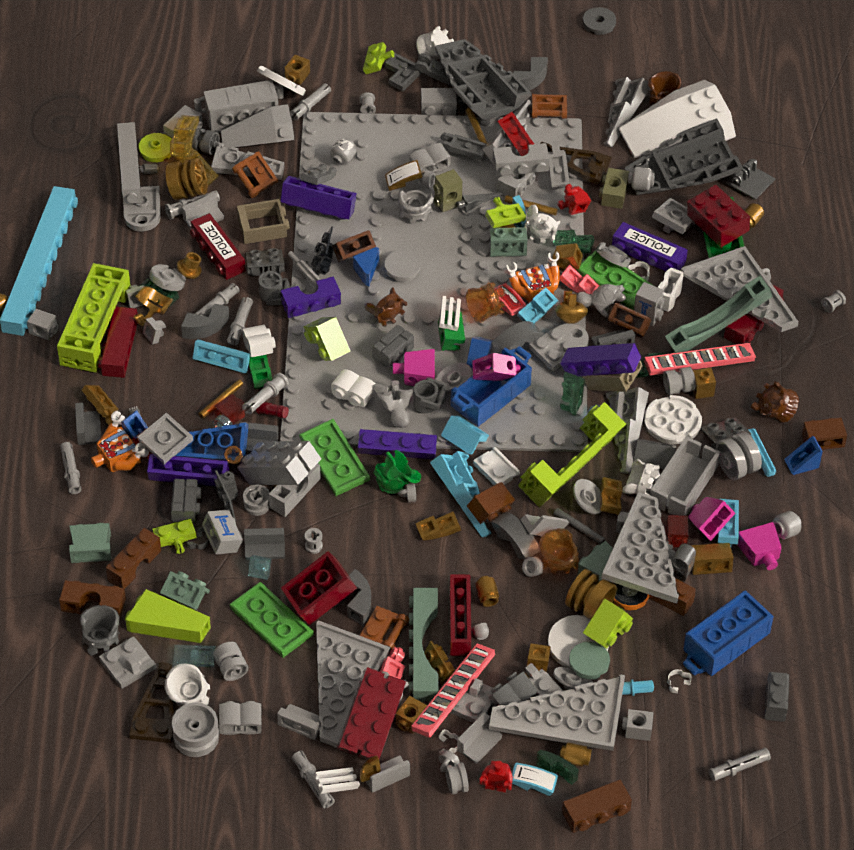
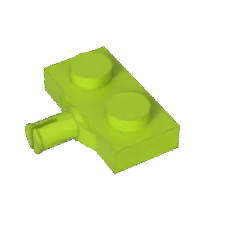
M384 42L368 46L363 67L366 75L380 71L383 62L395 56L393 50L385 52L386 45Z
M499 197L493 199L496 208L487 210L485 214L492 228L522 222L526 219V215L519 203L504 205Z
M191 519L153 528V533L160 537L161 547L175 545L178 554H180V550L181 553L185 551L182 543L196 538V532Z

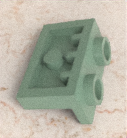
M525 227L491 228L490 257L527 256V229Z
M170 571L160 593L197 610L204 594H209L210 592L205 587L206 583L195 579L193 582L188 579L189 575L178 571L177 574Z

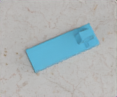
M198 339L195 341L193 359L246 373L248 371L250 353Z
M720 499L725 501L735 514L718 532V543H730V546L731 544H738L739 500Z

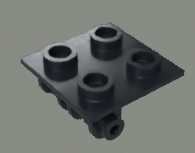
M331 226L328 232H324L321 243H317L314 250L316 256H314L311 263L313 271L317 270L323 275L329 272L334 251L330 239L333 226Z

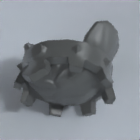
M97 605L82 612L80 615V623L82 625L81 642L83 645L87 644L89 646L87 651L91 656L98 653L97 648H104L106 652L109 651L111 644L117 645L119 643V615L115 609L106 605Z

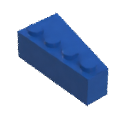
M245 422L191 431L189 433L193 436V441L175 456L242 463V459L246 456L249 425Z

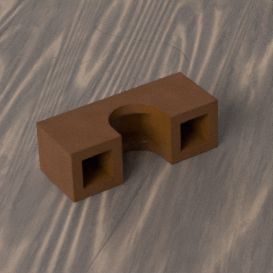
M143 528L106 566L108 581L115 586L125 589L136 578V569L140 562L143 560L149 564L161 552L160 537Z
M65 580L59 601L62 612L81 614L83 607L90 602H96L100 606L106 605L115 609L121 620L126 596L125 589L118 586H104L97 583L89 584Z

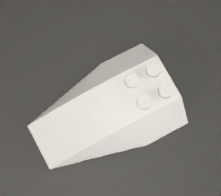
M706 80L673 91L619 128L634 158L646 157L655 148L659 149L666 145V142L671 138L674 140L679 137V134L684 130L716 118L724 130L726 141L736 137L730 110L716 85Z

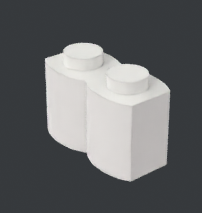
M673 268L668 269L664 275V281L658 286V288L664 290L663 298H665V303L662 307L664 311L669 312L674 307L675 299L681 293L682 271Z
M265 325L242 329L243 341L248 353H250V357L273 353V348L276 345L274 337H271L269 328L266 329Z
M343 369L331 384L333 395L338 399L348 400L353 406L365 407L376 393L373 389L375 383L372 380L358 376L347 369Z

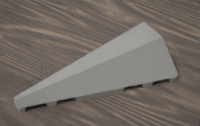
M624 77L615 81L617 89L613 91L615 100L611 103L608 118L610 127L606 130L608 137L604 142L605 146L613 147L621 134L619 128L629 122L650 90L648 82L644 78L631 81L628 77Z
M529 99L514 112V115L525 131L527 130L525 123L530 116L528 109L532 106ZM502 127L482 149L492 163L493 148L511 147L513 154L521 156Z
M640 387L627 390V392L610 391L606 393V398L610 402L609 407L626 423L614 437L615 445L619 449L618 459L622 464L620 471L623 474H630L637 440L639 439L649 392Z

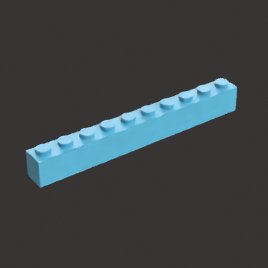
M53 187L0 318L3 333L24 336L26 329H28L27 321L35 311L37 301L41 299L42 287L45 288L46 277L51 273L52 262L57 258V249L62 245L63 234L67 233L68 221L72 220L73 209L77 207L78 198L75 196V189Z

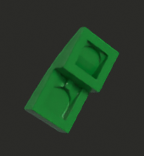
M267 354L250 357L249 367L254 388H263L267 381L272 380Z

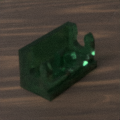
M565 372L563 375L564 382L561 384L563 387L561 399L569 402L570 405L560 403V408L576 416L583 403L585 379Z

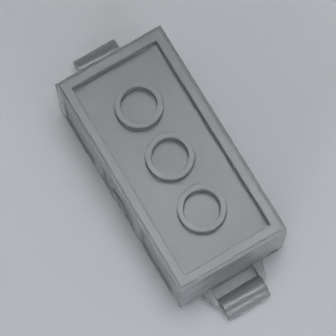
M273 80L204 91V96L194 100L195 111L205 113L210 131L221 133L222 130L269 107L278 106V99L284 97L283 85L273 84ZM201 101H204L205 108L203 109L201 107Z

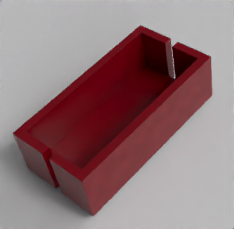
M369 667L364 669L336 749L352 755L361 750L358 754L360 758L369 760L374 756H378L380 759L406 681L390 675L384 678L385 673Z

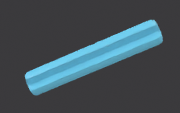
M754 428L748 429L751 432L750 436L759 448L762 460L761 467L767 477L774 476L776 469L757 431Z

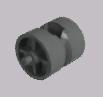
M193 127L187 135V147L191 150L213 155L217 146L220 145L218 143L220 137L217 132Z

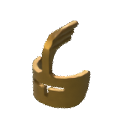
M145 286L138 292L136 299L149 308L150 311L145 317L139 313L133 318L137 324L144 326L146 319L151 318L154 313L164 315L173 299L160 294L151 287ZM148 300H151L152 302H154V303H156V304H157V302L159 301L158 305L162 306V308H160V307H158V306L152 304V303L149 302Z

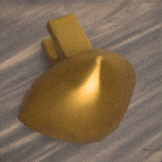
M564 291L563 302L558 304L555 309L557 316L567 324L578 323L588 312L586 306L576 302L577 294H572V291Z

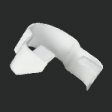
M639 261L628 266L630 270L636 267L646 268L647 276L642 278L646 281L649 280L650 268L647 263Z
M676 669L671 671L668 675L667 683L669 685H671V680L669 678L675 674H680L682 677L689 678L690 680H684V684H691L690 673H686L682 670ZM670 686L669 691L671 693H678V687L672 688Z
M445 729L439 735V739L443 742L447 739L443 734L456 740L459 738L455 733H450ZM457 746L455 748H451L449 751L455 753L457 751Z

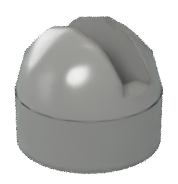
M480 623L472 628L476 639L484 640L488 637L489 628L487 623Z

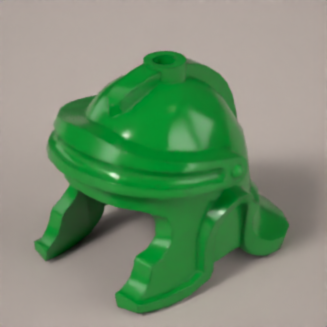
M395 450L394 458L387 452L385 463L376 464L374 469L379 488L390 494L398 493L410 482L419 483L421 481V474L409 467L406 457L399 450Z

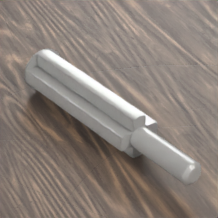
M290 251L288 256L296 263V268L316 288V281L321 279L303 260H300Z

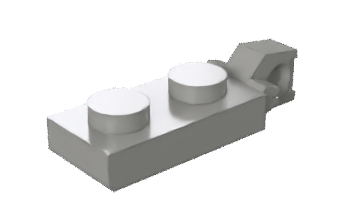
M559 141L551 142L553 152H548L552 190L562 189L567 184H570L566 153L564 150H560Z
M532 663L525 667V672L538 692L536 694L538 696L552 694L559 690L563 691L543 669L538 671Z

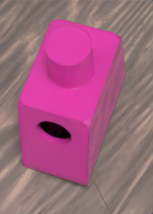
M435 349L404 353V363H393V374H404V384L409 386H415L417 382L426 380V378L435 379Z
M492 353L472 361L473 379L503 381L521 372V367L519 364H516V359L513 356Z
M705 497L700 504L693 506L688 518L711 541L734 516L735 512L725 501Z
M773 522L739 532L737 545L752 565L765 564L767 570H773L778 566L776 560L780 558L781 544Z

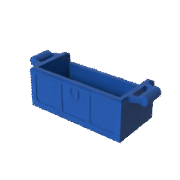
M519 346L512 350H508L505 347L501 353L502 355L515 357L516 364H519L521 367V372L503 381L475 380L472 376L458 388L453 387L451 389V407L475 426L479 427L531 386L532 367L527 364L531 354ZM516 352L517 354H519V355H520L522 358H524L525 360H522L520 357H518V356H517L516 354H514V353Z
M746 590L686 633L683 649L688 656L683 665L694 676L698 673L707 672L712 677L770 634L774 616ZM690 659H693L701 667V669L694 665L690 661Z

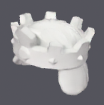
M439 26L429 33L420 35L416 41V47L419 54L429 55L431 59L437 60L439 56L435 50V45L454 42V40L448 39L446 36L448 31L446 29L441 31Z
M536 205L528 207L525 228L530 234L529 239L533 240L535 237L540 239L541 243H545L546 239L554 241L560 221H555L549 215L538 213Z
M635 459L628 481L623 487V493L637 495L638 492L649 495L648 493H650L651 488L660 476L659 465L645 464L639 459Z
M179 664L169 671L166 676L167 679H165V691L169 698L175 701L179 707L193 702L205 705L209 703L206 693L207 690H210V685L195 665Z

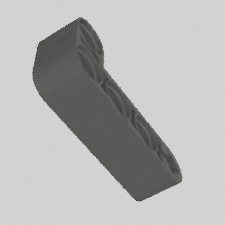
M681 544L677 552L668 549L669 559H671L674 571L673 576L682 582L687 579L694 566L696 556L695 549L688 544Z

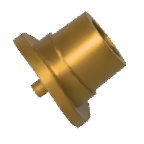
M194 252L187 253L185 259L177 262L178 271L190 279L199 277L201 274V267L199 265L201 257Z

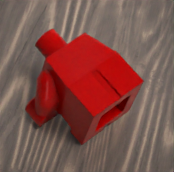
M567 184L564 190L565 202L563 200L558 201V207L561 210L569 207L568 212L570 215L586 212L591 202L588 194L579 186L572 187L571 184Z
M491 761L490 765H487L482 771L479 784L485 785V789H497V791L505 793L506 789H512L513 776L509 765L501 761Z

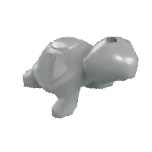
M603 284L594 290L592 294L583 291L577 293L576 302L582 303L586 307L594 305L603 316L607 317L610 305L614 301L622 302L626 299V296L622 293L625 288L623 285Z
M398 380L392 381L389 387L382 384H374L373 389L377 392L382 405L389 412H392L391 422L394 426L400 428L407 427L411 416L406 407L414 390L400 389Z

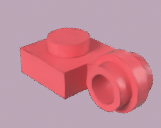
M393 647L389 656L384 659L380 672L386 671L390 676L401 679L405 669V665L401 664L405 657V652H403L402 648Z

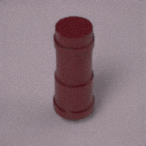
M264 402L255 412L286 418L289 409L283 405Z

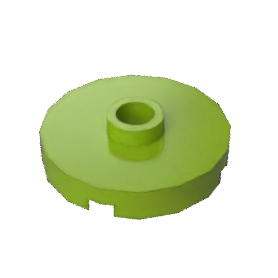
M152 133L141 139L139 153L146 161L162 162L167 157L169 159L174 153V143L165 134Z

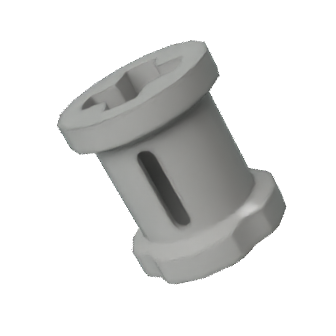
M366 92L360 95V102L362 103L360 107L361 113H375L374 94Z
M835 290L833 295L821 300L822 307L828 313H832L837 306H842L846 303L844 294L839 290Z
M317 528L308 529L305 532V540L307 541L305 549L311 554H317L323 548L321 541L322 532Z

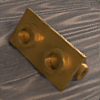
M430 641L424 654L431 667L438 673V681L442 686L456 669H454L451 662H445L448 660V657L442 646L434 645Z

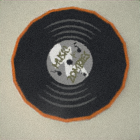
M613 583L617 586L613 603L618 607H624L623 609L637 610L642 608L649 599V594Z

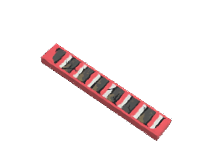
M750 343L650 356L645 357L644 363L651 376L663 374L664 371L673 369L678 372L680 368L691 367L694 370L755 361L756 356Z
M477 643L411 726L412 731L430 738L473 684L474 679H477L495 656V650Z

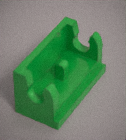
M445 310L444 324H447L448 311ZM455 311L452 312V324H451V325H453V326H454ZM460 312L457 331L440 328L439 317L438 329L441 351L460 350V345L453 344L465 343L462 312Z

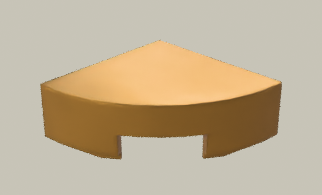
M378 756L370 758L362 766L360 771L361 782L368 781L371 776L381 772Z

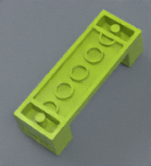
M93 263L57 345L60 365L91 372L97 371L99 358L102 357L100 343L117 302L125 303L127 300L126 290L130 286L129 270Z
M605 402L600 407L596 404L582 419L584 423L580 429L592 442L575 456L567 466L563 467L556 474L542 460L538 464L534 462L520 477L522 481L518 486L539 508L626 425Z

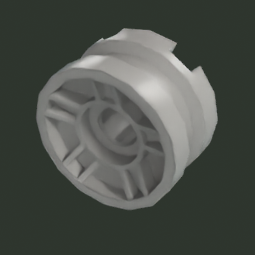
M255 484L245 489L243 492V506L247 513L259 516L268 512L270 509V492L265 486Z
M463 762L457 763L456 766L446 765L445 773L450 794H457L458 791L468 792V777Z

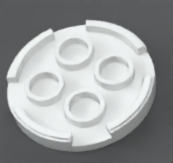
M259 66L257 72L302 96L306 91L299 85L263 66Z
M670 395V397L655 399L648 405L645 411L644 424L649 434L658 441L667 444H681L686 436L691 439L697 436L701 429L702 416L696 405L689 399Z
M572 615L562 618L550 630L548 637V646H551L550 654L556 662L564 667L570 668L569 655L577 644L582 642L597 643L583 634V631L590 622V619L584 615Z

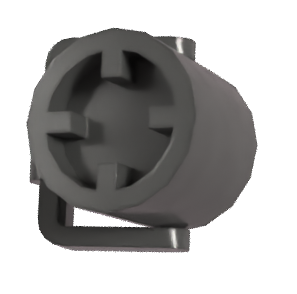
M275 271L262 273L259 277L260 299L266 302L268 306L282 305L281 290L291 288L288 279L282 278Z
M426 378V380L417 382L413 393L414 408L421 413H431L434 410H438L445 401L447 394L445 392L446 384L432 378Z

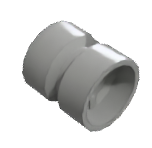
M691 367L680 368L678 372L674 369L663 372V383L667 395L679 394L680 390L683 392L695 390V376Z
M223 643L213 652V656L225 680L234 681L247 673L248 665L237 643Z

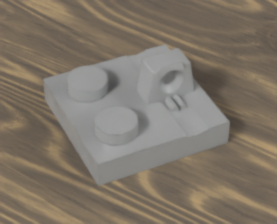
M671 198L657 208L652 215V218L665 224L663 231L668 234L672 230L683 234L695 224L687 216V207Z
M165 413L138 436V441L165 464L191 443L193 436L169 414Z
M134 636L99 656L100 662L121 689L156 669L155 662Z
M475 678L473 684L450 713L474 723L484 712L488 714L493 706V703L488 698L493 694L491 692L493 688Z

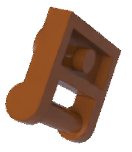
M532 94V118L542 116L567 119V95Z
M259 151L232 167L233 172L239 176L248 189V194L251 198L256 197L260 192L278 182L277 177ZM245 167H247L250 173L253 175V177L259 184L258 186H253V184L243 171Z
M376 606L360 636L390 647L391 651L395 647L394 643L403 627L407 626L409 617L405 614H397ZM392 622L396 623L388 639L383 640Z

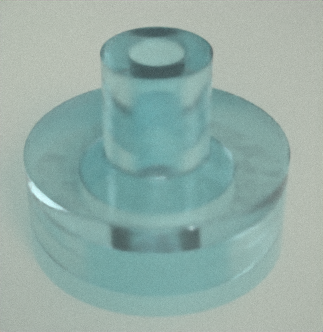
M218 415L213 421L215 428L232 425V422L223 415Z

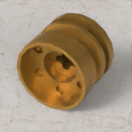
M199 158L185 160L184 164L181 161L167 164L166 181L169 192L174 200L188 198L189 194L195 197L207 193V175L204 165Z
M584 569L572 583L565 604L569 608H574L576 612L584 609V616L591 620L604 599L611 603L613 602L617 586L604 579L599 582L597 574L592 575L590 570Z

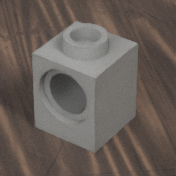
M35 309L27 321L29 334L46 340H50L52 335L56 334L58 330L56 315L39 309Z
M628 709V716L623 717L622 729L626 730L625 738L650 741L653 712Z

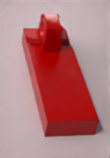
M510 112L500 119L498 123L521 156L527 155L528 145H532L534 142L514 113Z

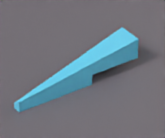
M457 451L453 455L440 454L430 464L481 537L490 535L491 531L488 530L485 522L480 524L467 507L474 496L480 494L477 482L471 476L473 468L468 466L467 463L468 453Z

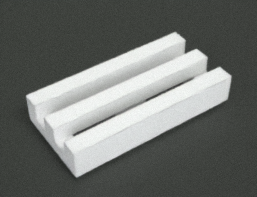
M442 296L440 328L458 330L461 299L457 298V301H455L453 297L446 299V296ZM446 304H448V320L447 324H444ZM453 306H455L454 326L451 325Z
M352 767L315 772L313 776L321 794L358 789L360 785L359 781H356L357 776L353 774L354 770Z

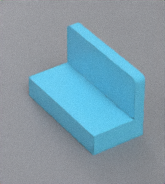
M451 416L441 434L443 438L468 454H473L478 443L486 442L489 437L487 433L460 416Z

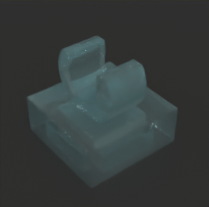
M252 555L250 557L248 576L268 580L272 559Z

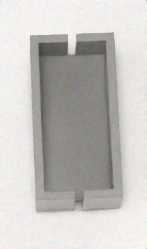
M687 436L650 490V496L658 499L659 509L665 511L667 508L668 513L683 520L718 468L721 454L720 451L705 445L703 447L702 459H700L702 443Z
M261 441L254 446L253 451L242 459V463L237 468L249 485H299L307 476L308 471H311L321 458L310 441Z

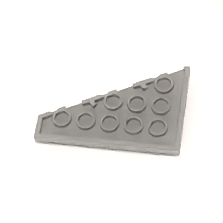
M745 246L681 268L684 277L726 301L731 299L744 285L761 275L770 288L773 297L748 312V314L780 332L798 327V320Z
M638 492L601 578L677 604L679 594H677L675 586L676 580L673 576L672 562L669 559L668 544L666 543L664 526H662L661 513L658 509V499Z
M318 620L316 629L320 741L337 747L364 669L369 667L380 672L384 659L390 653V647Z
M619 675V677L609 680H598L595 683L590 682L578 685L574 689L562 692L559 690L552 694L531 697L530 700L519 703L512 702L508 705L492 707L489 730L564 743L569 742L613 751L625 675Z

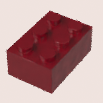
M717 185L687 201V216L720 247L750 230V216Z
M327 551L282 586L281 589L299 616L311 625L357 589V587L340 562Z

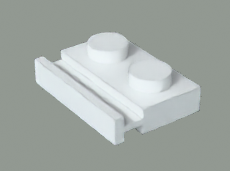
M496 447L492 451H487L473 460V465L493 485L500 482L505 485L512 481L515 476L518 477L520 475V471Z

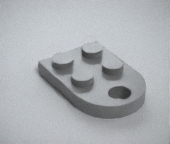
M159 186L140 187L142 203L124 204V220L130 229L148 231L159 224ZM146 221L144 224H139L138 222Z
M562 324L531 342L529 349L553 372L561 367L560 363L567 348L588 346L589 337L586 330L579 325ZM574 334H579V335H581V337L576 338V337H573L572 335H574Z

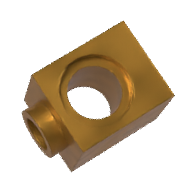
M294 55L285 66V78L298 85H301L310 74V60L298 55Z
M577 243L556 246L555 253H559V259L556 262L559 265V271H564L569 265L574 269H580L583 254ZM555 253L552 256L554 260L556 259Z
M712 368L693 370L696 387L693 391L695 399L713 397L716 380Z
M409 696L396 712V725L401 730L414 734L411 726L427 705Z

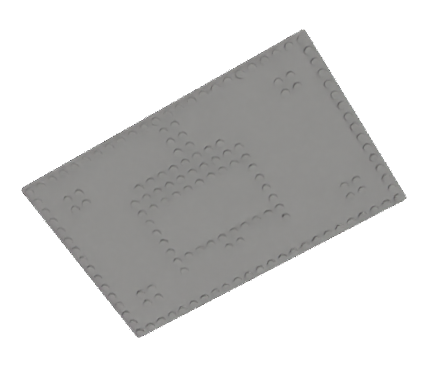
M333 112L304 113L299 178L301 179L302 173L310 169H316L320 164L327 166V172L330 167H334L337 170L335 177L321 184L357 193L354 213L349 220L339 219L333 215H323L313 210L307 211L297 206L294 254L313 270L311 263L314 256H316L314 252L318 242L321 243L324 232H328L331 226H333L330 243L333 245L370 230L375 245L379 248V262L370 286H366L353 269V257L338 263L333 252L329 272L323 275L316 270L315 273L321 280L334 276L341 292V304L289 318L285 376L288 379L289 385L284 389L283 406L288 407L289 413L286 418H282L280 441H301L299 434L334 419L350 446L358 447L360 429L437 435L436 449H460L441 436L451 416H460L470 422L451 407V391H445L447 394L444 403L441 404L438 410H434L431 413L418 412L413 406L412 395L406 407L411 416L410 423L407 427L400 428L394 426L391 422L392 412L384 408L377 392L365 407L353 406L348 400L336 398L332 393L331 384L343 369H347L358 376L372 380L375 384L389 387L392 381L398 380L400 389L414 390V386L404 384V374H393V365L387 368L372 356V346L396 325H400L405 331L407 330L413 334L414 348L412 351L435 349L436 380L440 371L445 367L455 363L467 364L471 339L477 336L494 340L507 328L523 322L517 314L511 316L502 310L501 303L491 297L490 290L504 283L512 288L509 280L510 275L504 272V267L508 265L509 269L513 270L511 263L515 262L517 265L516 273L545 264L551 266L547 256L550 253L552 259L559 235L570 238L572 243L584 241L583 213L570 215L568 212L569 207L562 210L558 207V201L563 200L565 202V188L552 190L550 169L545 172H535L534 175L536 177L533 184H529L524 194L520 195L523 200L558 209L556 216L538 211V213L549 215L555 221H560L556 231L557 234H555V240L550 241V239H546L545 243H541L540 239L535 237L533 240H530V234L527 232V256L490 257V229L492 226L485 214L487 210L496 208L493 199L467 212L464 207L459 209L456 207L442 212L433 201L431 204L432 213L427 215V220L423 222L420 219L416 220L415 223H410V219L406 217L402 219L400 217L401 212L398 208L399 192L401 190L405 193L411 190H420L427 195L432 194L434 197L435 191L433 186L430 189L425 188L416 179L405 182L406 187L389 191L385 174L408 163L409 155L412 152L426 149L429 145L436 144L437 141L441 140V134L444 132L479 141L468 116ZM476 116L487 143L501 128L498 121L503 117L483 120L480 116ZM529 117L526 120V132L534 144H540L542 141L552 145L551 142L559 141L560 147L582 150L581 119ZM349 139L355 144V156L346 165L335 164L330 156V149L337 140ZM449 150L447 152L451 157V166L445 170L435 172L437 176L454 169L463 181L462 195L496 193L498 179L500 178V176L495 175L493 163L486 154L482 160H477ZM566 155L567 162L570 161L572 156ZM577 158L574 164L581 169L582 158ZM568 172L569 182L572 187L579 186L583 189V180ZM504 195L499 196L500 200L504 205H512L510 203L504 202ZM525 208V211H526V221H527L528 208ZM398 250L411 251L419 257L421 270L412 280L396 281L395 278L387 276L385 272L386 257ZM293 261L291 287L299 286L300 290L305 294L315 293L316 288L296 268V263ZM559 281L557 290L554 291V296L559 301L535 323L544 335L562 324H567L557 316L555 311L557 305L563 302L564 291H572V294H577L561 281ZM394 287L396 293L408 305L403 306L404 315L398 314L395 317L396 323L392 324L389 321L386 322L387 326L383 327L374 315L365 310L364 306L366 303H372L376 306L382 298L389 295L390 289ZM442 296H446V299L453 297L455 301H457V298L461 299L460 312H462L465 343L453 344L460 345V350L441 351L438 320ZM522 298L526 305L529 304L525 298ZM446 304L445 310L448 311L449 305ZM321 317H336L350 352L332 361H324L319 355L318 345L310 344L306 340L303 326ZM584 317L581 321L575 324L581 326L586 330ZM574 334V335H572L573 337H576V338L581 337V335H579V334ZM525 342L522 348L531 354V358L527 363L532 367L531 386L478 427L487 433L489 437L486 442H479L475 450H493L496 447L498 450L581 452L588 445V436L580 429L584 423L582 419L587 415L586 383L582 376L567 377L562 366L552 372L529 349L530 343ZM493 345L490 354H501V352ZM516 353L518 357H520L522 360H525L519 354ZM404 355L399 363H404Z

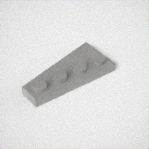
M220 143L215 151L211 171L214 173L237 175L233 172L232 167L254 153L249 151L244 153L236 147L231 146V148H228L223 143ZM263 156L277 179L282 180L285 168L284 162ZM245 167L243 169L245 174L249 177H253L248 168Z

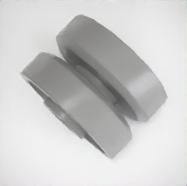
M740 431L731 438H725L716 443L715 449L721 452L719 464L731 480L736 481L744 477L746 473L751 474L761 468L762 460L759 448L747 432Z
M193 702L183 705L173 715V740L176 748L182 754L189 757H201L215 749L219 741L218 719L216 712L210 706Z

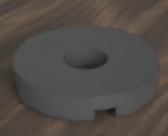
M592 8L584 13L583 27L590 33L592 31L596 35H604L613 31V28L616 26V16L606 8Z

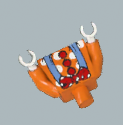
M558 252L555 253V260L551 259L550 253L548 254L547 260L551 263V266L545 264L516 273L517 265L515 262L511 263L513 270H510L508 265L504 267V272L510 275L509 280L513 290L520 297L525 298L528 303L545 287L553 295L554 291L557 290L560 281L559 265L556 263L559 259Z
M115 411L111 415V419L114 422L110 423L98 441V455L91 457V461L95 468L105 464L110 472L129 471L136 464L141 463V456H148L149 451L141 443L135 446L124 429L118 427V425H122L121 422L125 417L120 412Z

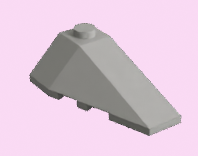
M288 105L269 107L222 130V143L225 147L231 148V146L241 147L294 140Z

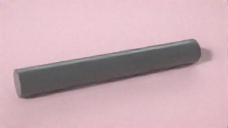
M557 508L554 511V515L567 519L569 525L600 545L605 541L603 536L561 509Z

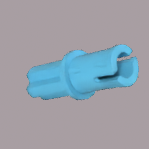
M652 680L624 682L622 695L632 694V696H635V693L653 692L654 683Z

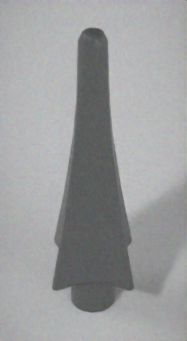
M502 192L462 195V200L456 202L458 209L464 207L467 212L480 204L501 196Z

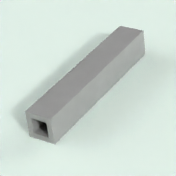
M135 122L118 123L123 204L142 203Z

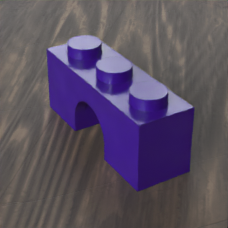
M333 276L316 281V292L313 294L303 293L299 286L281 290V303L288 318L297 317L340 305L341 292Z

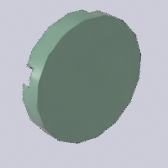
M594 642L577 644L569 655L571 670L573 669L577 676L584 679L599 678L600 675L608 671L610 665V657L607 650Z

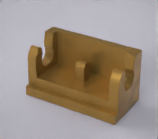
M730 543L691 545L696 551L695 562L692 567L693 575L732 572L734 557Z

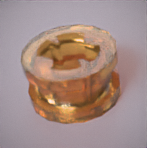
M229 446L225 450L224 456L229 463L237 464L242 460L243 453L237 446ZM232 450H236V453L239 452V456H236L235 460H231L232 458L228 456L232 453Z

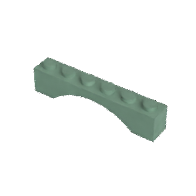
M760 275L744 285L731 299L716 310L696 321L678 327L666 335L665 338L674 353L689 351L772 298L771 290Z
M413 588V596H409V608H413V613H409V625H413V630H409V642H413V647H409V659H413V664H409V676H413V682H409V694H413V698L420 702H431L438 693V673L426 659L422 640L427 628L437 617L438 588Z

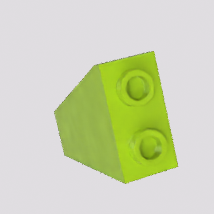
M147 589L142 596L140 595L137 598L132 611L129 610L125 616L127 631L196 643H201L211 628L209 616Z

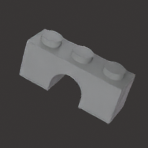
M546 143L528 145V154L524 156L513 154L511 147L493 148L492 161L496 176L549 171L550 158Z
M317 463L311 471H308L307 476L299 485H277L269 493L270 509L286 517L320 480V465Z

